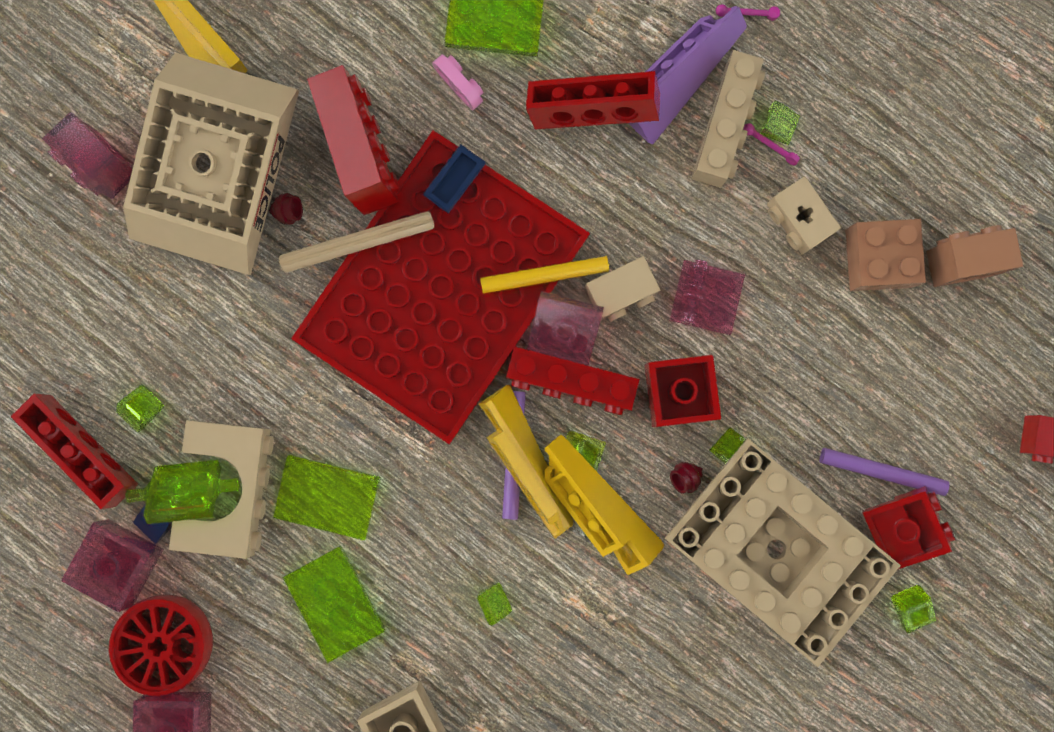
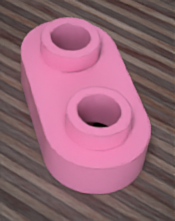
M441 54L432 62L434 69L471 110L476 109L483 102L481 98L483 90L475 80L471 78L468 81L461 74L463 69L453 56L450 55L447 58Z

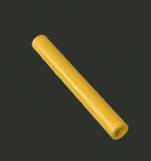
M607 256L482 277L480 279L484 294L609 272Z

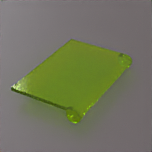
M288 454L273 518L365 541L381 477Z

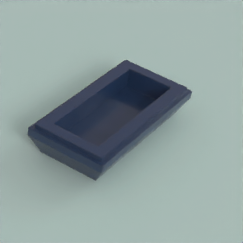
M460 144L423 193V196L449 214L485 166L486 162Z

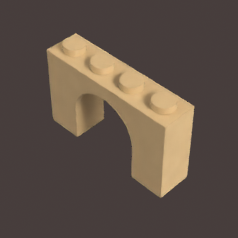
M186 420L182 453L216 456L230 462L240 475L242 494L236 508L222 519L188 515L173 517L169 550L243 559L250 558L255 555V551H259L262 534L258 532L259 519L264 517L266 502L262 500L263 487H267L270 477V470L266 468L267 455H271L274 446V438L270 436L271 429Z

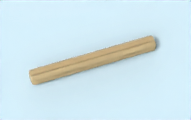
M426 211L279 256V263L284 272H291L434 228V221L431 213Z

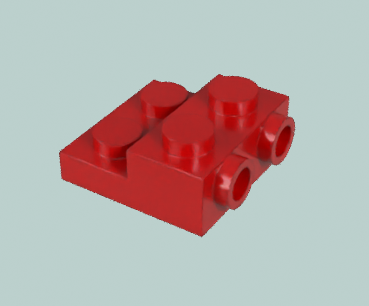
M926 486L895 496L894 500L873 506L862 512L876 545L901 565L898 569L952 552L950 542L956 540L948 522L941 523L937 511L942 510L935 491L928 493Z

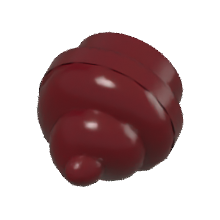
M282 193L274 199L269 212L281 224L292 225L302 218L303 205L298 196Z
M681 462L675 465L674 470L670 472L672 485L681 494L695 492L701 485L703 468L688 462Z

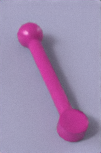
M720 4L716 7V14L719 17H724L731 8ZM775 6L769 10L740 8L742 15L767 16L772 21L780 16V10Z
M752 124L744 125L743 130L748 131L747 136L752 135L785 157L790 165H797L800 160L797 154L787 152L757 132Z

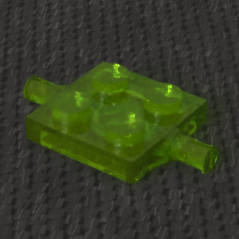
M218 460L162 465L154 467L152 479L145 488L127 489L125 498L127 503L146 501L143 517L147 524L210 518L214 515L215 503L219 494L239 491L240 483L237 477L219 480L221 466Z

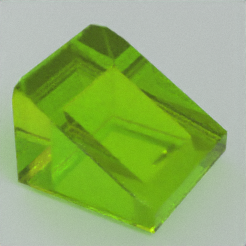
M774 100L769 108L760 134L789 145L800 115L783 103Z
M141 384L117 403L116 412L139 433L164 408V405Z
M729 427L709 451L725 465L746 439Z
M569 431L566 439L597 471L606 442L581 433Z
M500 583L493 584L479 591L477 600L489 625H495L511 613L512 607Z
M915 585L891 597L894 608L907 634L936 621L931 597L920 585Z

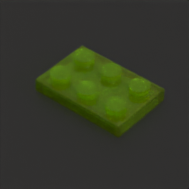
M449 0L445 47L538 57L544 0Z
M342 546L282 577L327 663L385 632L386 629Z

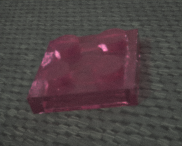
M541 291L527 350L589 365L604 307Z

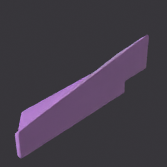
M732 7L723 18L714 20L711 15L700 18L645 71L656 72L660 90L659 121L628 124L648 143H655L744 32L747 25L739 7Z

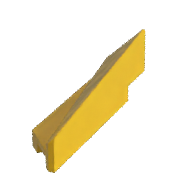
M154 0L189 57L242 73L248 71L242 61L188 0Z
M505 385L479 403L496 429L495 432L486 438L553 538L556 539L573 526V519L546 483L545 470L548 465L511 386Z
M563 435L557 436L545 447V452L549 455V466L545 470L546 483L602 557L614 552L627 575L649 566L664 548L663 541Z

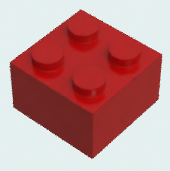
M713 355L654 361L644 364L652 427L721 420Z

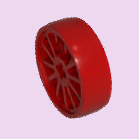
M170 594L148 597L129 607L114 625L109 640L111 665L118 678L127 687L138 693L150 696L175 693L198 678L207 666L213 648L212 628L204 612L195 603L184 597ZM159 607L169 609L163 627L161 625ZM146 609L150 610L152 627L142 616ZM176 612L185 617V621L174 629L171 626ZM133 622L136 623L144 635L132 631ZM189 624L193 628V630H186L181 632ZM182 638H186L185 640L189 643H193L192 654L182 651L180 647ZM128 639L139 642L142 646L130 648ZM161 639L163 644H167V648L163 650V645L158 644L157 640ZM143 652L144 655L134 663L130 654ZM149 659V664L144 674L139 670V666ZM190 661L192 662V666L187 671L180 662L185 663ZM157 663L160 680H157L155 677H152ZM168 664L178 675L179 679H170Z

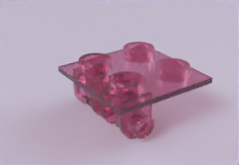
M684 260L669 321L731 336L745 274L708 266V262L703 260H695V262Z

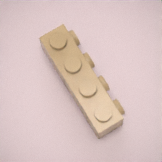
M736 50L732 51L723 72L691 179L719 188L724 185L728 178L733 179L739 162L734 160L737 148L742 149L748 132L743 130L746 119L750 120L756 107L757 101L752 100L754 90H760L765 77V71L761 70L764 59Z

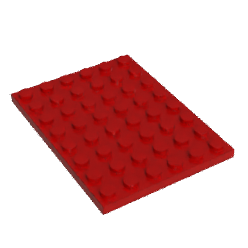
M432 130L398 180L400 190L396 191L399 202L378 210L366 229L426 211L432 215L434 228L348 254L291 339L450 445L512 353L514 346L518 344L560 281L483 294L480 278L572 262L590 236V233L486 164L448 214L423 196V193L458 146Z

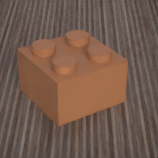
M921 219L856 222L845 229L850 291L913 288L926 283Z
M1001 225L981 229V232L970 234L969 231L951 234L949 238L936 241L937 246L926 251L933 286L940 287L994 277L1024 267L1016 229L1002 230Z

